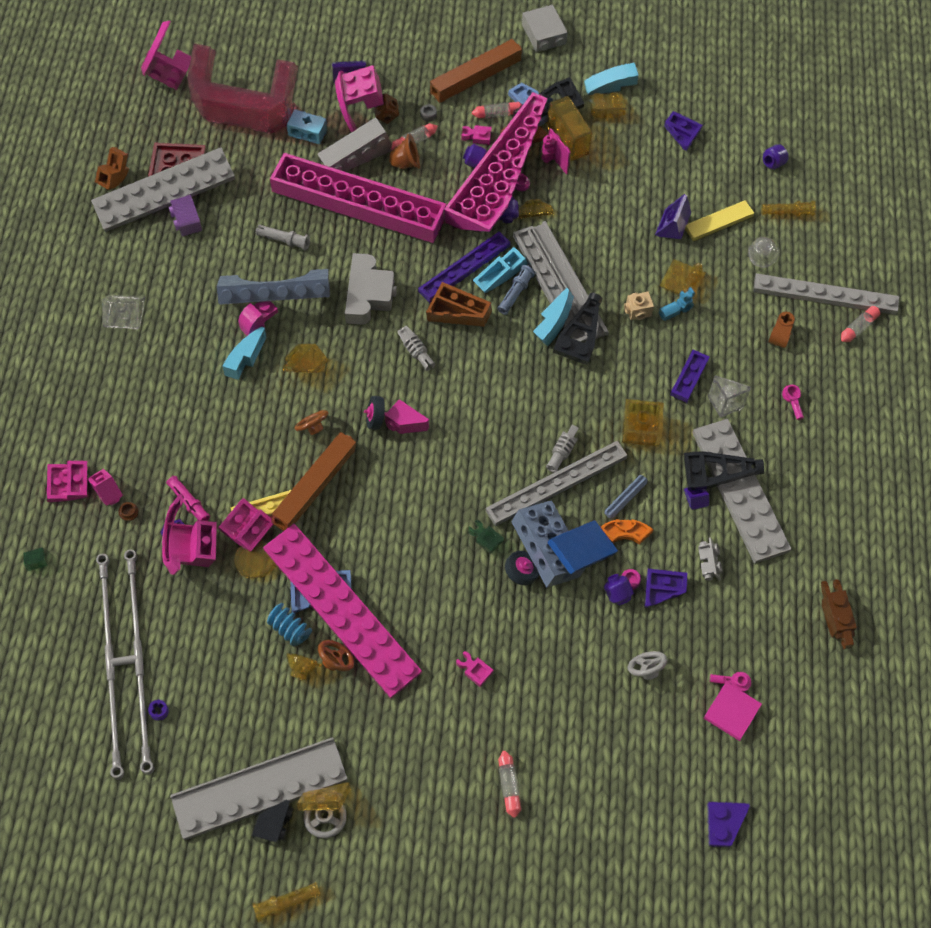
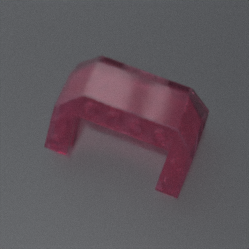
M194 43L187 78L191 100L204 120L270 134L287 126L293 111L299 108L292 101L298 66L294 62L277 59L271 93L269 94L210 82L216 51L211 49L210 46Z

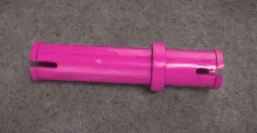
M172 476L167 480L166 484L177 496L183 493L182 502L187 507L186 509L189 513H192L197 520L208 521L211 516L201 506V502L192 496L177 476Z

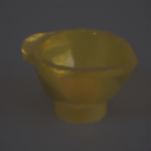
M286 653L288 665L291 669L290 676L306 680L307 675L312 673L316 666L322 667L323 665L317 660L302 655Z

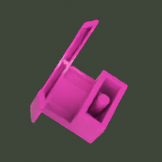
M165 21L162 22L156 38L145 57L141 71L143 76L148 75L177 90L193 57L178 49L173 59L158 52L171 22Z
M373 65L346 74L343 71L338 73L335 80L338 102L345 122L350 131L353 132L357 129V126L351 117L348 105L364 101L367 109L384 104L380 78Z
M180 493L170 505L163 529L162 558L164 565L171 575H176L179 572L180 564L209 567L216 560L217 522L197 520L193 525L174 523L177 511L182 506L183 493Z

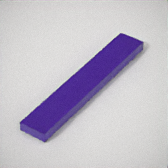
M497 232L419 287L418 292L431 303L442 282L455 286L510 247L511 242L502 233Z

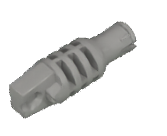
M407 326L400 329L398 334L412 357L419 360L426 371L431 370L427 363L433 368L435 362L427 354V348L419 337Z
M572 425L568 433L562 432L552 449L553 455L546 465L549 471L557 472L562 461L568 458L578 440L574 437L579 429L578 427Z

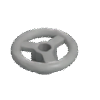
M658 651L642 653L629 662L628 671L634 676H643L647 680L656 678L659 675V671L666 666L667 656ZM636 663L641 665L640 670L634 669Z
M324 795L316 797L307 805L304 812V824L307 830L319 838H330L337 835L343 829L346 822L345 807L340 800L333 796ZM328 802L333 803L338 808L340 820L333 817V811L328 806ZM321 803V806L317 808L315 813L316 819L310 821L312 809ZM323 813L329 814L326 819L321 818ZM329 822L336 826L327 832L315 829L321 823L326 824Z

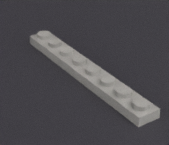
M757 273L754 279L753 292L863 310H868L871 306L879 307L881 313L894 315L898 312L899 296Z
M615 441L486 507V513L493 524L497 526L515 517L519 509L540 504L627 459V454L619 442Z

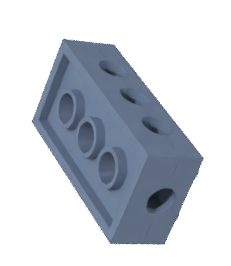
M552 500L518 510L511 522L546 588L579 578L586 568L570 574L547 543L551 538L568 531Z

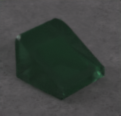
M43 547L23 553L24 565L27 571L48 566Z

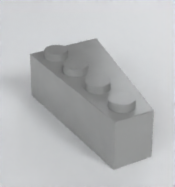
M374 118L318 153V156L323 165L345 172L391 152L392 144L377 118Z

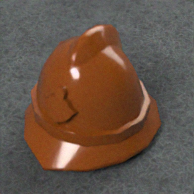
M407 134L406 139L391 151L389 157L390 164L400 169H408L409 167L419 169L420 161L417 146L412 135Z

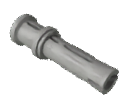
M260 224L256 228L257 236L281 241L290 247L297 246L306 251L310 244L309 235H299L295 231L284 232Z

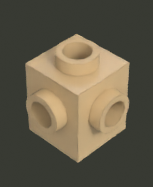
M649 291L633 293L627 296L624 310L626 314H629L630 320H642L645 317L652 316L654 305Z

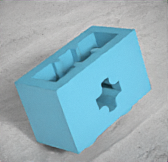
M294 110L287 123L288 136L320 145L327 131L326 118Z

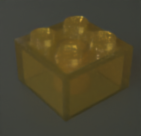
M626 399L623 409L621 443L660 446L663 431L664 403Z

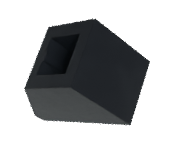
M286 799L258 815L252 833L254 841L279 847L281 841H285L287 835L286 823L287 820L291 821L294 813L290 800Z

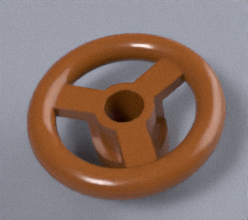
M321 410L299 421L294 429L296 431L308 429L310 435L316 434L324 429L321 421L327 418L329 412Z
M324 640L319 644L318 653L323 660V665L331 671H349L353 668L354 657L344 645L333 640ZM325 646H332L339 650H331ZM344 654L348 659L347 665L342 660Z

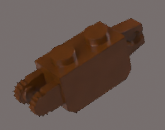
M838 579L833 580L834 592H830L827 581H822L821 590L824 597L822 599V608L830 636L840 639L843 650L851 649L854 646L853 637L855 636L854 631L857 626L846 590L843 591Z

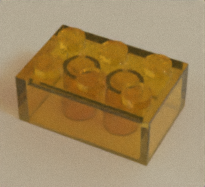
M566 96L550 102L547 127L549 131L552 129L555 134H558L563 144L569 147L571 152L570 161L589 155L592 132L570 97Z

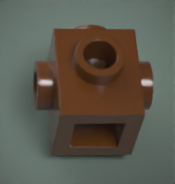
M384 93L382 94L384 104L374 107L375 117L389 124L399 116L398 101L389 94Z

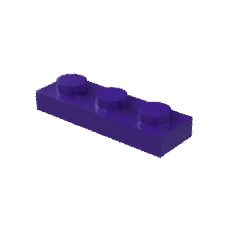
M693 349L670 396L687 403L710 356Z

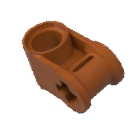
M780 313L768 343L786 348L795 321L792 313Z

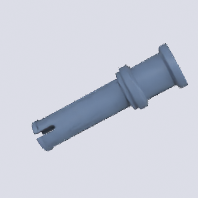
M523 265L518 276L514 277L512 287L497 307L501 314L507 315L519 294L528 287V282L536 274L531 267Z

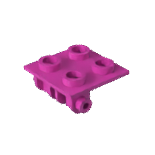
M550 129L549 135L543 139L542 160L547 163L554 159L565 174H568L570 149L567 145L563 144L559 135Z

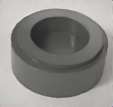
M424 105L420 109V117L428 122L435 120L437 117L436 107Z

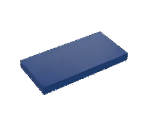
M596 520L555 536L547 542L570 574H574L618 552Z

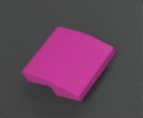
M87 461L47 464V502L70 501L87 497Z
M242 498L217 529L251 552L273 523H271V518L261 509L257 510L246 499Z
M725 682L704 719L740 741L762 703Z

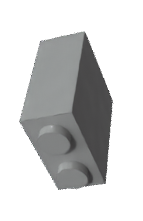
M553 5L522 13V26L536 52L566 44L568 32Z

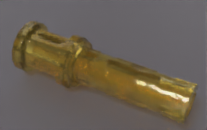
M815 200L811 202L796 201L789 204H761V215L794 214L795 216L810 214L815 216L816 213Z
M314 882L311 885L277 898L276 895H272L270 899L258 904L254 902L252 905L259 923L263 918L273 914L277 916L283 909L321 895L317 883Z

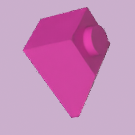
M400 399L385 414L386 426L400 434L422 432L429 429V419Z
M105 469L87 478L106 506L116 504L123 496L114 479Z

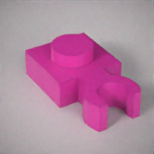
M475 125L474 129L468 126L462 127L461 140L473 139V143L490 145L491 127Z
M464 651L463 656L467 661L461 662L457 659L456 664L459 668H466L467 670L464 675L481 687L492 675L493 669L478 657L475 661L471 660V655Z

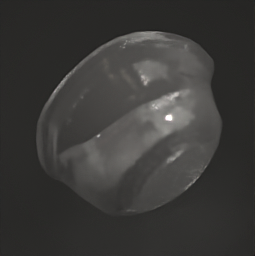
M768 237L757 238L748 248L749 260L758 267L772 265L779 256V248Z

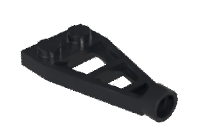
M571 77L554 83L538 94L547 98L546 109L541 117L570 113L583 108L585 104ZM553 94H559L563 104L551 106L548 98ZM520 108L513 110L514 116L520 110Z
M589 294L585 304L560 333L553 353L588 365L594 351L599 307L603 300L599 294ZM583 315L592 317L590 326L579 322ZM579 329L587 332V341L583 343L570 338L574 330Z
M705 451L686 452L683 455L688 491L709 489L748 476L764 474L763 459L755 460L753 458ZM707 462L720 464L722 466V473L715 477H707L705 464ZM739 463L741 465V472L727 473L726 464Z

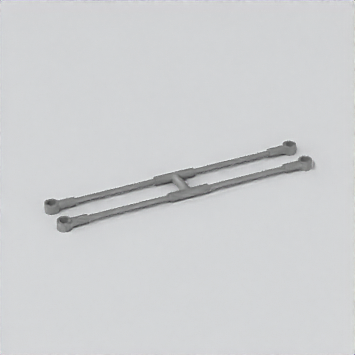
M132 549L127 550L124 553V557L127 561L128 575L130 576L135 641H133L134 655L114 658L113 645H111L107 591V566L110 561L106 554H99L96 558L100 570V579L102 580L106 637L105 660L107 681H109L113 741V767L110 770V774L116 780L123 778L125 772L121 767V756L118 750L114 666L135 663L136 677H138L143 742L140 769L145 775H149L154 771L147 738L142 641L139 636L135 585V561L137 560V554ZM101 559H106L105 562H100ZM146 765H151L149 770H144ZM116 770H121L119 775H114Z

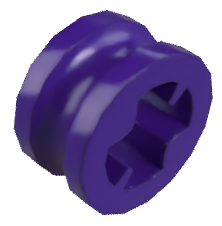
M155 700L150 703L148 712L154 720L161 721L167 717L169 709L164 701ZM159 706L161 708L163 706L161 709L162 713L158 714L155 711V707Z

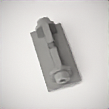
M710 537L709 543L703 541L698 546L700 560H708V562L701 563L702 576L706 581L712 580L715 576L721 581L720 573H723L721 562H718L717 555H720L718 544H715Z

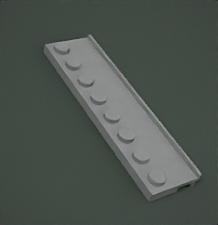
M545 221L539 226H530L513 232V238L526 258L528 265L535 271V277L550 304L566 288L574 296L568 318L563 325V328H565L585 304L588 294ZM599 314L595 339L609 335V331ZM583 315L579 322L590 326L592 317ZM576 329L570 335V338L585 343L587 341V332Z
M332 737L170 795L182 838L185 841L262 813L286 799L292 802L347 782L348 779L334 738Z

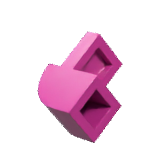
M262 301L255 305L250 303L239 316L238 323L240 329L248 336L260 327L265 328L264 322L277 314L278 308L271 301Z

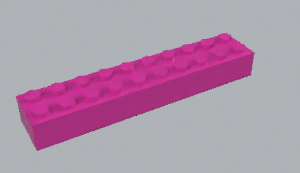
M287 153L282 155L270 177L271 189L274 193L431 243L435 242L445 220L444 208L446 203Z

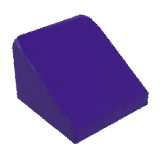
M684 488L691 510L709 506V494L706 489L688 491L687 488Z

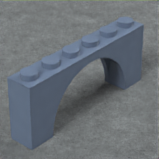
M310 270L306 275L297 278L268 282L243 280L238 275L220 276L217 284L218 303L233 304L330 297L329 270Z

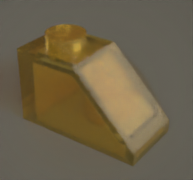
M297 344L286 355L285 360L287 364L283 365V370L285 372L319 373L325 368V364L329 360L316 344Z

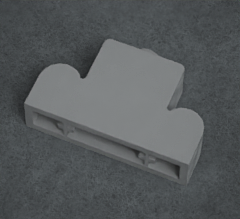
M353 253L345 309L347 324L362 325L368 323L371 319V310L390 311L392 299L396 297L397 286H394V272L377 270L376 259L372 255Z

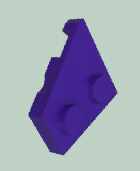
M672 111L664 124V127L685 151L691 146L703 126Z

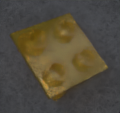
M595 93L594 95H589L593 109L591 110V116L603 118L604 111V117L607 118V110H609L610 118H612V110L613 118L625 116L626 105L622 94L611 93L610 95H603L602 93Z
M673 259L659 286L679 295L681 291L686 293L689 287H691L696 294L706 272L703 271L701 263L690 266Z

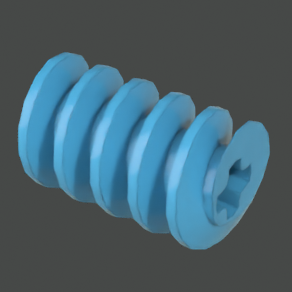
M280 603L270 612L267 623L273 626V629L278 631L280 636H284L286 641H290L291 646H298L310 636L313 630L309 628L305 631L307 624L299 625L301 618L293 620L295 613L292 612L287 615L290 609L286 607L282 610L284 603Z

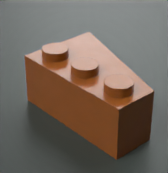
M442 282L426 311L427 321L484 327L492 313V304L487 300Z

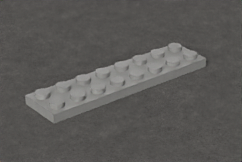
M220 147L91 201L104 231L107 232L171 206L170 200L188 195L193 197L235 179V176Z
M728 419L693 429L692 434L700 451L746 457ZM707 462L713 477L722 473V466L720 464ZM739 463L726 464L727 473L741 472V465ZM756 475L718 486L754 564L791 551V547Z

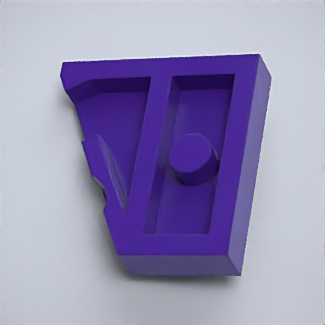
M647 569L644 608L685 594L688 573Z
M707 803L709 847L730 848L750 807V803Z

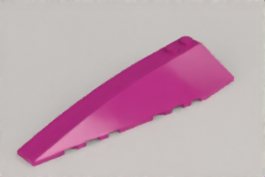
M532 92L444 208L445 223L463 230L491 231L508 208L546 106V97Z

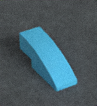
M630 63L595 74L584 80L587 95L620 91L621 86L636 85L638 72L635 63Z
M513 247L502 258L499 256L473 281L486 293L509 280L528 262Z
M568 288L541 313L544 320L533 331L547 347L562 329L571 310L574 296Z
M260 327L250 333L232 350L222 366L225 376L239 380L245 365L253 367L267 338L264 327Z

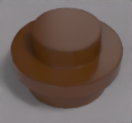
M125 502L119 508V516L124 521H132L138 516L139 510L134 503Z

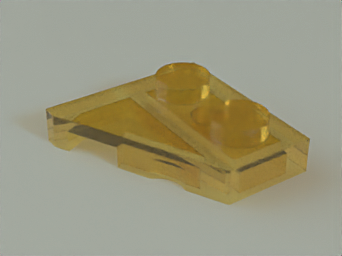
M350 783L338 784L303 793L297 802L298 811L340 810L351 791Z

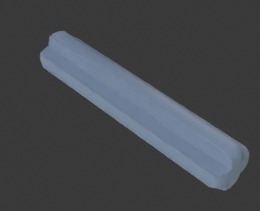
M639 475L611 503L604 514L609 519H613L647 484V478Z

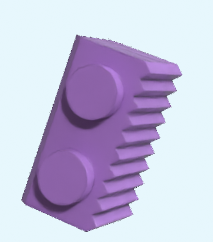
M191 195L170 200L172 206L169 207L171 217L176 218L173 221L176 231L180 230L182 236L191 235L198 231L201 232V223Z

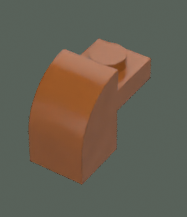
M111 147L107 164L98 166L95 183L108 190L119 186L129 171V168L126 167L128 154L116 147Z

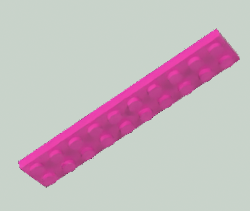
M295 523L263 547L267 555L390 699L422 673L417 664Z

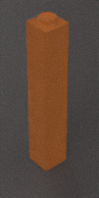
M511 39L430 81V93L441 103L521 61V46Z
M342 432L337 435L274 510L271 523L285 531L299 520L355 452L356 441L351 436L345 435Z

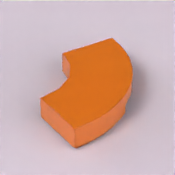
M616 519L601 526L612 543L627 539L640 545L653 532L650 526L633 519Z

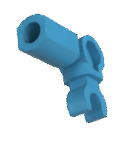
M689 287L686 293L680 292V298L677 302L674 301L659 309V315L662 320L666 321L680 314V311L687 312L694 306L692 298L695 292L691 287Z

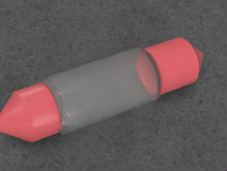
M505 102L478 106L472 111V115L478 119L514 115L513 110L520 108L522 104L520 102Z
M429 123L407 134H411L415 144H418L434 135L438 126ZM407 134L393 141L391 150L400 145L406 139Z
M871 306L849 324L841 333V341L851 342L864 332L880 316L879 307Z
M503 751L498 759L502 794L505 800L506 812L516 818L521 811L516 768L513 757L506 751Z

